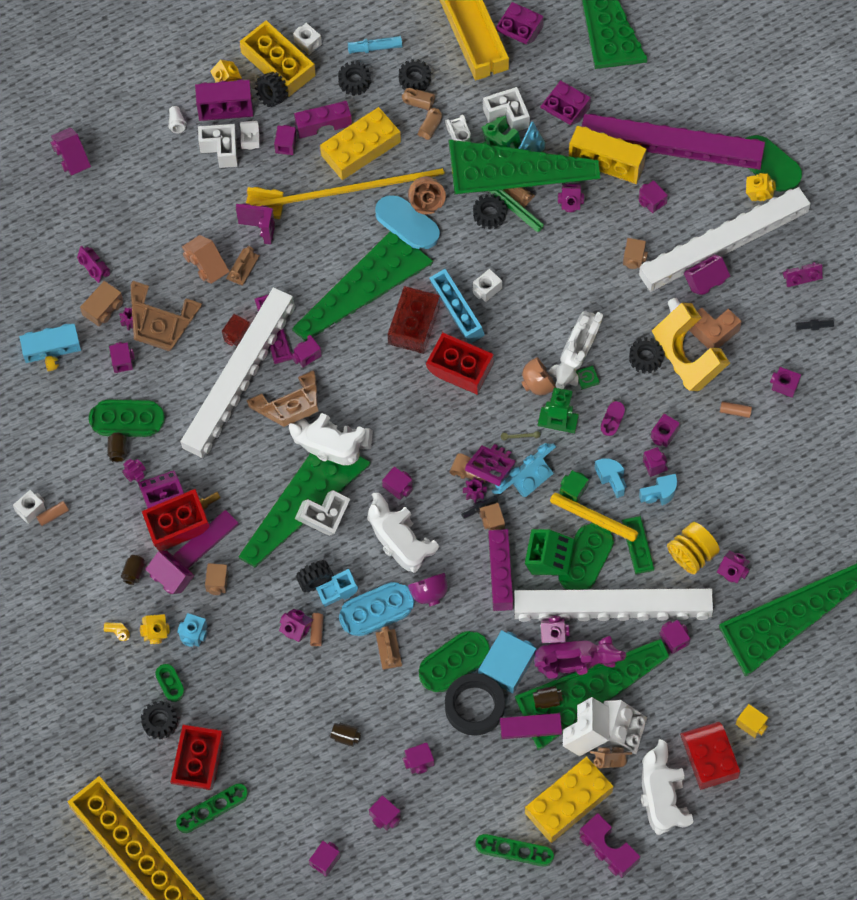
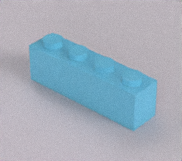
M443 269L431 276L429 279L434 290L467 343L471 344L485 336L482 326L447 270Z

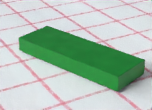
M641 516L623 519L621 521L623 525L638 532L634 542L626 539L635 575L654 571Z

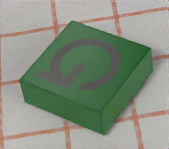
M593 366L576 371L581 390L599 385V379Z

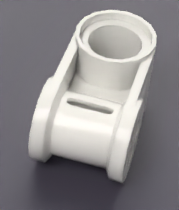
M460 115L459 118L453 120H445L446 128L453 140L471 142V134L464 115Z

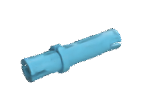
M401 36L348 42L349 54L402 48Z

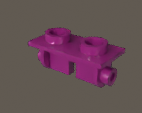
M80 246L77 256L79 263L88 270L92 278L100 283L102 276L108 277L110 275L109 267L103 261L96 263V261L100 260V257L92 248Z
M813 262L812 264L802 266V269L798 267L786 269L783 272L786 286L791 287L823 279L822 264Z

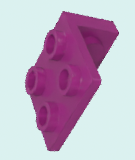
M247 203L236 204L238 224L258 226L261 228L260 236L263 237L264 244L271 245L275 229L273 208L264 205L252 206Z

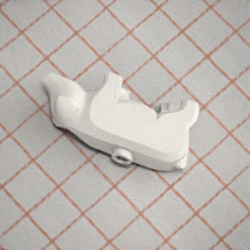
M583 311L579 316L561 354L560 365H554L548 371L550 375L557 379L556 388L564 389L567 384L578 386L579 378L576 370L581 367L596 337L603 319L602 313L597 312L595 315L594 313Z
M323 413L311 424L304 418L289 424V431L294 442L316 455L320 460H330L341 465H351L359 459V445L366 437V430L359 426L356 431L342 434L337 430L338 426L329 421L330 417Z
M373 493V503L368 510L367 520L371 523L376 537L384 546V552L388 556L392 555L402 568L416 573L422 566L423 560L428 556L434 555L439 545L435 540L431 542L426 537L422 541L417 540L410 529L413 525L410 519V511L404 507L400 511L390 512L388 503L380 493Z
M661 739L658 740V745L649 751L642 760L643 795H641V803L643 807H646L650 826L657 835L668 832L674 826L683 828L693 823L692 814H689L687 807L678 808L675 805V790L683 788L684 772L683 768L676 770L666 766L668 746Z

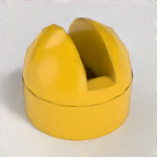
M45 357L47 371H54L59 367V364H55V361L59 360L57 357Z

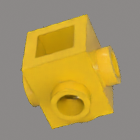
M220 60L210 71L215 79V83L242 79L239 69L233 61Z
M760 173L747 177L746 194L752 201H765L766 199L773 198L776 184L768 174Z
M165 614L148 615L142 618L143 625H140L141 637H144V641H150V644H161L162 640L166 639L170 633Z

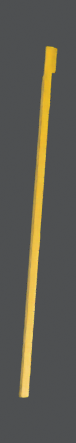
M443 168L247 204L272 207L415 181L420 177H436L444 175Z

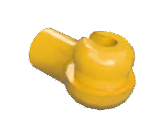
M104 622V632H114L120 641L129 639L130 633L123 623Z

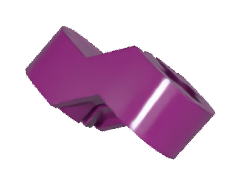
M615 401L608 406L600 427L602 433L606 436H613L619 428L625 413V407L621 402Z

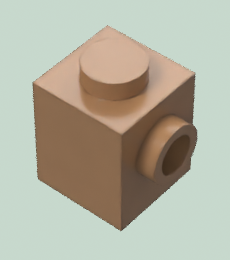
M627 238L623 265L630 269L640 268L642 262H646L648 254L645 251L646 241Z

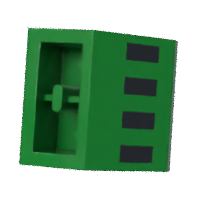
M531 529L525 559L526 567L532 575H569L575 540L550 529Z

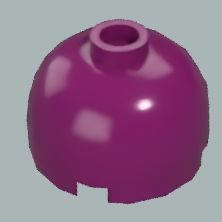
M444 572L408 585V588L416 602L420 604L428 603L429 607L439 604V599L446 595L448 582Z

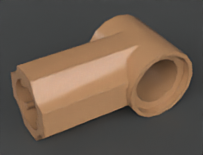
M457 454L449 471L450 474L453 476L458 475L461 479L466 477L473 480L475 477L476 480H483V484H485L486 480L465 471L466 464L471 458L464 454ZM474 462V466L481 469L484 467L482 464Z

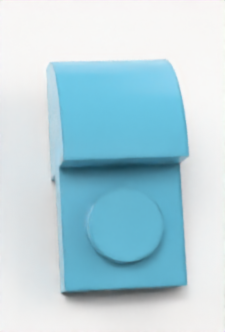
M607 458L595 461V470L601 483L609 482L616 498L624 496L626 484L624 479L621 478L624 475L622 465L615 460Z
M676 474L658 477L655 486L641 488L639 492L641 503L646 502L650 504L656 502L657 499H660L661 505L669 503L676 492Z
M347 569L333 576L331 581L316 587L323 605L326 607L342 598L346 600L352 597L357 592L358 587L351 570Z

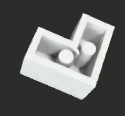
M517 87L483 97V111L488 122H492L497 117L505 115L510 129L514 128L520 131L529 128L530 116Z
M235 124L198 126L200 153L217 152L219 168L238 167Z
M330 491L327 493L322 506L310 500H305L302 502L295 519L326 535H333L350 499L335 491Z
M593 697L577 705L578 722L563 729V747L581 756L609 741V707Z

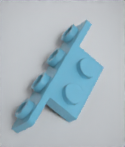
M544 443L538 447L536 454L526 457L523 460V465L512 469L509 473L510 475L500 486L495 485L496 487L492 492L494 494H501L513 484L523 497H527L554 474L543 458L556 448L555 444Z

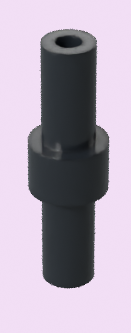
M811 319L809 322H797L795 327L796 330L811 329V331L819 330V328L834 327V320L819 321L818 319Z
M492 496L484 501L480 500L474 503L472 507L462 511L461 516L463 519H466L476 513L480 514V508L496 504L498 499L496 496Z

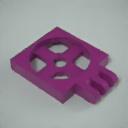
M496 444L491 449L481 445L466 464L465 471L500 486L514 468L516 461L509 458L512 454L511 451L508 450L504 454L505 448L503 447L497 450L498 445ZM476 461L484 467L482 469L474 466V462ZM488 463H491V464H493L494 466L491 467V466H488L487 464H488ZM495 470L501 473V475L498 477L490 472Z

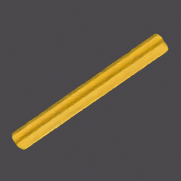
M554 493L551 496L550 502L625 539L634 542L638 536L636 530L558 493Z

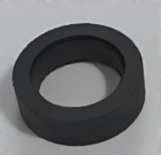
M478 673L466 674L457 678L449 686L445 695V713L450 724L459 732L472 736L483 735L495 729L500 723V718H503L505 709L504 694L501 687L492 678ZM480 688L492 696L495 706L489 717L482 721L471 722L463 719L458 714L455 702L459 694L464 690Z

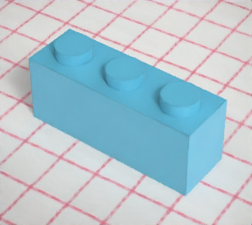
M75 323L64 324L57 328H46L35 333L28 332L19 336L26 363L43 360L46 356L56 357L81 351Z

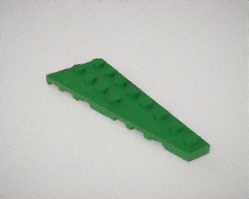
M453 139L448 140L454 195L600 179L598 160Z

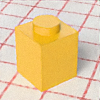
M748 704L737 718L735 725L753 738H756L758 734L762 736L767 730L768 717Z

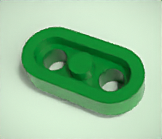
M169 664L160 665L156 669L155 675L165 697L171 702L180 701L184 696V688L175 669ZM164 673L170 674L168 678H163L162 676ZM177 690L178 693L176 695H172L171 691Z

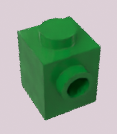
M572 470L561 481L560 495L578 502L588 487L589 479L583 473H576Z

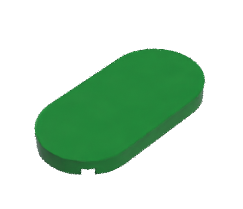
M752 135L745 138L750 140L758 139L765 142L761 169L748 168L755 175L760 173L768 174L775 181V191H787L799 186L802 171L792 158L766 137Z
M103 400L97 403L98 405L95 407L93 406L89 413L90 426L96 433L102 436H110L112 433L118 432L126 437H149L158 433L165 423L164 411L157 403L150 400Z
M594 523L582 526L573 538L575 544L569 575H558L560 584L566 590L591 589L612 551L614 541L611 532Z
M464 631L422 660L419 667V680L421 684L433 692L447 691L457 678L471 674L480 668L489 652L487 639L478 632Z

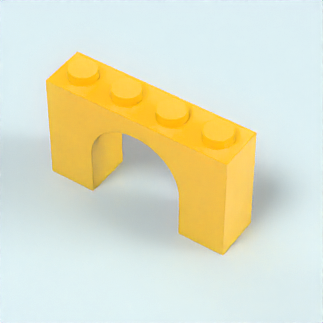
M681 303L652 330V333L655 336V340L662 345L664 355L673 364L674 371L683 380L685 388L689 391H700L723 371L730 362L721 348H710L695 362L687 359L683 351V339L687 331L701 319V316L692 303Z

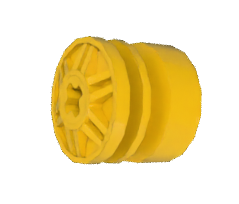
M691 522L682 530V536H675L674 540L667 544V548L672 558L690 574H696L700 568L705 566V561H711L719 553L720 548L709 531L699 523Z

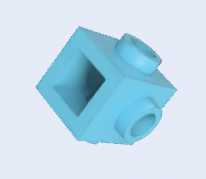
M187 613L184 622L179 624L177 631L184 645L199 647L201 641H205L208 632L206 630V619Z

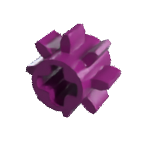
M125 307V311L119 314L120 319H122L120 323L121 326L126 325L127 329L130 330V328H133L132 308Z
M129 459L123 464L125 467L122 473L130 482L133 480L140 482L145 477L143 472L146 471V468L138 459L135 461Z
M475 477L470 482L466 480V487L463 488V493H467L466 500L473 499L474 503H476L477 499H484L483 493L487 492V487H482L483 480H476Z

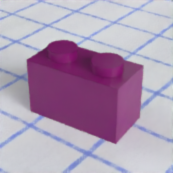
M712 255L683 272L691 291L699 295L708 293L710 288L723 284L727 278L731 277L723 258L717 255Z
M167 550L158 551L145 569L150 573V577L160 582L164 586V590L169 594L182 593L194 577V574Z

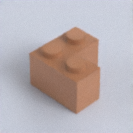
M199 235L182 246L184 258L188 263L191 262L193 265H197L199 269L198 275L203 281L212 284L230 272L212 240Z
M701 308L697 311L701 319L689 329L708 349L720 348L740 331L742 321L729 309L714 320Z

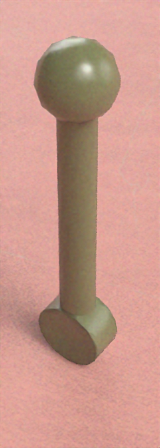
M539 431L512 435L502 433L501 439L505 441L509 438H539L541 434Z

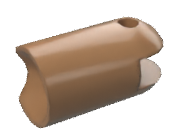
M407 88L402 94V100L407 105L429 110L434 104L435 95L414 88Z
M431 108L428 110L426 119L419 128L418 136L430 140L441 122L442 112L439 109Z

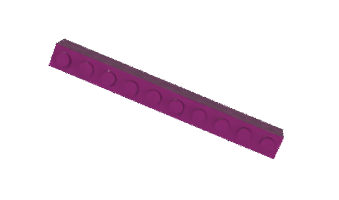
M584 114L581 126L588 127L598 133H605L616 139H623L631 144L641 145L649 153L758 170L761 169L765 142L758 139L750 140L739 136H724L720 133L711 134L705 131L673 128L668 125H653L649 122H634L630 119L621 120L615 117Z

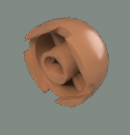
M429 176L420 177L410 185L408 199L411 206L418 213L424 215L432 214L443 206L446 192L442 184L435 178Z
M538 357L530 360L525 365L522 372L524 381L521 383L526 391L531 390L539 396L553 392L556 384Z

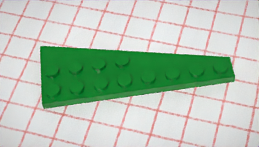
M581 0L595 69L647 63V55L644 54L641 44L638 42L633 28L630 27L627 16L618 0Z
M390 231L292 328V331L306 342L307 336L311 335L312 338L317 336L326 328L340 322L344 317L353 314L362 306L371 303L390 289L404 283L408 278L417 275L426 267L431 266L433 260L419 249L405 243Z
M310 453L238 556L239 559L256 568L304 524L295 519L303 501L310 500L322 506L328 492H342L349 483L355 480L366 468H369L370 462L359 456L355 463L341 465L330 460L322 461L316 455Z
M857 563L719 624V629L745 677L754 672L857 590Z
M659 639L626 652V658L623 661L615 662V667L611 668L603 664H597L587 670L586 674L579 675L575 672L516 695L515 701L522 716L560 713L563 734V729L578 722L577 705L591 697L604 704V701H610L668 660L669 655L662 640ZM556 686L557 690L561 689L563 701L559 702L560 706L546 709L535 707L533 692ZM561 735L532 737L537 750H541Z

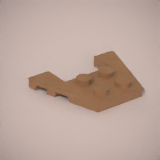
M132 281L131 300L134 340L170 351L200 309L202 303L186 298L179 316L144 304L149 286Z
M310 371L298 377L303 388L270 403L267 402L263 394L246 400L249 408L283 427L311 416L319 411L315 372Z

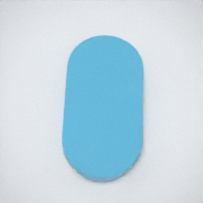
M385 196L377 202L375 209L376 219L405 243L416 249H429L436 245L440 234L437 224L426 215L415 211L408 201L399 196Z
M397 582L387 583L344 603L339 615L340 624L351 635H367L407 617L413 609L414 599L406 585Z

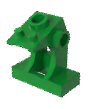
M505 115L497 117L496 120L481 127L483 137L488 145L519 149L521 141L519 132L516 129L512 128L506 135L503 134L508 128Z
M554 387L551 400L546 402L545 407H541L538 420L539 427L575 434L579 414L572 413L573 406H570L573 391Z

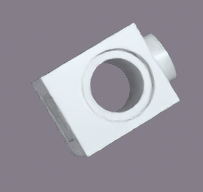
M307 23L302 27H298L293 33L294 43L308 55L322 45L321 35Z
M490 269L473 282L474 295L478 299L482 298L485 302L502 289V280Z
M29 490L13 504L15 512L29 524L45 510V500L40 494H34ZM29 504H35L34 507L27 508Z

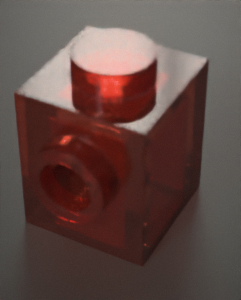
M233 314L222 330L224 341L228 345L238 347L250 327V322Z

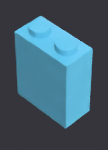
M501 630L478 669V674L492 678L501 688L514 693L535 657L536 648L531 642L526 640L523 642L518 639L512 632Z

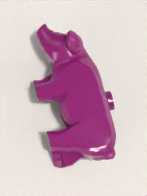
M607 636L599 641V645H595L590 641H572L542 646L535 652L534 662L538 671L550 679L557 678L559 672L571 673L577 671L579 675L586 674L587 670L597 664H603L611 668L615 667V662L623 661L626 658V652L616 649L613 646L611 636Z

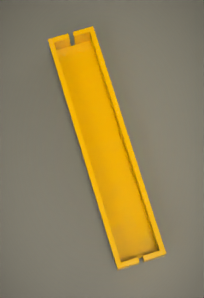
M439 0L475 81L490 76V72H493L494 75L509 70V57L483 0Z

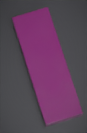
M560 713L500 718L502 739L562 735Z

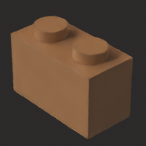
M103 281L80 306L81 313L100 327L102 323L108 322L114 310H118L122 306V294L116 288Z

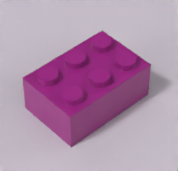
M240 79L229 82L220 81L216 83L203 82L195 84L199 121L253 117L250 80Z

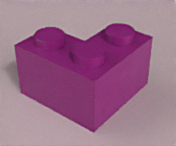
M71 127L51 135L53 141L50 144L53 151L57 155H61L63 161L60 163L64 172L68 171L72 176L91 167L79 136Z

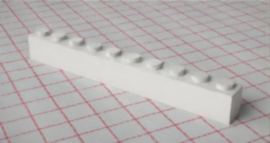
M799 187L789 189L778 198L773 197L768 203L762 206L757 205L752 211L741 213L736 219L726 221L720 227L710 229L704 235L694 237L688 243L678 245L672 251L662 253L652 261L644 262L640 266L639 276L649 291L652 292L683 276V272L710 256L717 255L721 257L808 213L810 202Z
M272 288L180 441L183 449L201 458L204 457L205 453L208 454L210 452L213 440L219 437L222 425L229 420L231 410L234 406L238 405L242 392L247 390L252 375H256L259 363L266 358L270 344L273 345L275 343L277 333L286 324L287 316L293 313L295 309L293 296Z
M712 589L514 590L515 619H519L521 622H527L531 619L541 621L542 619H549L550 616H560L565 621H569L570 618H578L579 621H588L590 618H598L599 621H607L610 618H617L620 621H626L629 618H637L640 621L657 618L663 621L669 618L687 620L689 617L706 620L708 617H712L713 613Z

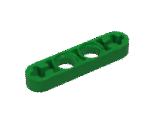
M235 784L181 814L176 820L178 830L181 833H190L240 805L248 797L247 788L243 784ZM235 790L244 791L241 798L235 796L232 798L233 803H230L227 794H230V797L236 794ZM219 799L227 801V805L222 809L215 806L216 801ZM201 809H207L209 815L201 819L198 817V812ZM191 814H194L198 822L195 824L194 820L189 822L188 828L185 826L181 827L182 820L189 821L192 819Z
M488 834L479 835L475 841L476 850L481 854L542 867L549 866L554 859L553 851L546 846ZM487 840L488 844L493 845V841H497L495 852L492 851V846H486L485 849H482V845L479 842ZM501 844H508L510 851L503 854L498 848ZM521 848H528L530 855L523 858L518 852ZM534 849L537 850L536 854L543 855V852H547V856L550 858L542 861V857L536 856L535 860H533Z

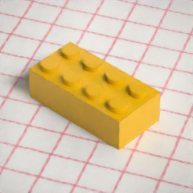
M267 20L240 40L241 53L263 74L277 72L278 76L281 75L283 77L281 80L286 82L284 85L288 87L286 90L288 97L316 76L315 64Z
M378 107L320 144L321 156L341 180H344L401 142V133Z
M576 127L569 143V157L598 160L600 172L634 184L638 183L645 165L646 148L638 144L628 143L620 138L610 137L605 133L592 131L588 127Z
M586 756L525 806V814L549 842L552 843L612 794L613 785Z

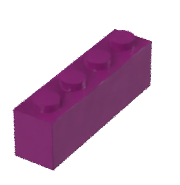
M508 529L488 530L493 611L513 610Z

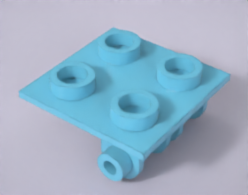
M531 122L519 149L542 152L545 149V141L534 122Z

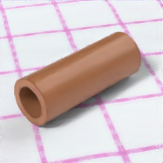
M722 401L720 413L750 418L752 407Z
M64 501L39 514L36 518L40 525L43 526L69 510Z
M320 613L312 614L311 646H322L324 615Z

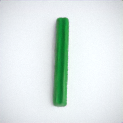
M504 190L488 191L494 194V197L499 196L500 201L503 199L506 207L536 232H540L544 228V223Z

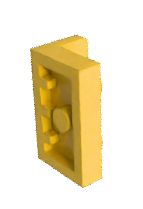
M248 187L246 203L284 197V192L277 189L266 190L260 187ZM284 204L269 207L273 208L275 219H281Z

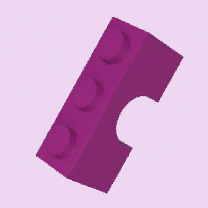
M347 101L294 113L299 139L317 135V130L323 126L331 125L334 127V130L347 128L352 124Z
M597 813L580 829V840L586 846L590 845L595 850L594 854L600 861L605 860L609 864L608 869L615 876L619 875L623 878L640 862V856L627 842L617 849L608 847L605 843V838L611 833L612 827Z

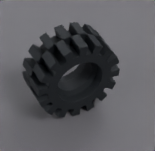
M411 59V63L406 61L405 65H401L399 69V83L404 90L414 88L420 91L424 89L425 91L427 86H430L431 69L429 65H426V62L420 63L419 59H417V62H414V59ZM412 72H418L422 75V78L410 80L408 76Z
M351 61V65L348 62L345 63V67L342 66L341 71L339 70L338 82L343 92L346 91L348 95L351 92L352 96H355L356 92L358 95H361V91L365 93L366 88L369 89L371 84L369 68L365 64L360 66L358 61L357 64ZM352 74H357L361 77V80L352 83L348 81V77Z
M269 72L262 75L255 82V85H257L255 90H258L256 95L260 96L259 100H263L262 104H267V107H274L287 99L286 95H288V92L286 90L288 87L284 85L286 83L285 80L282 81L283 77L281 75L278 76L277 72Z
M485 194L484 199L480 196L479 201L476 200L475 205H473L474 221H477V225H482L484 229L486 226L488 229H491L492 226H494V229L498 228V224L501 226L506 217V204H504L503 199L500 201L499 196L494 198V194H491V197ZM487 207H492L497 213L494 216L488 217L483 214V210Z
M644 337V341L640 338L638 343L635 341L630 348L629 362L632 363V368L636 367L637 372L642 370L643 374H645V371H648L649 374L652 373V370L655 372L658 367H661L664 355L662 345L659 346L658 341L654 343L653 338L650 341H647L648 337ZM648 350L654 357L650 361L641 360L639 357L640 352Z
M322 560L321 562H313L309 566L306 565L304 569H300V572H297L296 579L302 591L309 593L315 591L316 587L331 581L334 575L328 562Z
M154 701V705L148 704L147 709H143V715L141 714L142 727L149 737L152 736L153 739L158 737L160 740L165 736L168 738L169 734H173L174 729H177L178 726L176 711L167 702L164 704L163 701H160L157 704ZM157 714H164L167 717V722L162 727H156L152 724V719Z

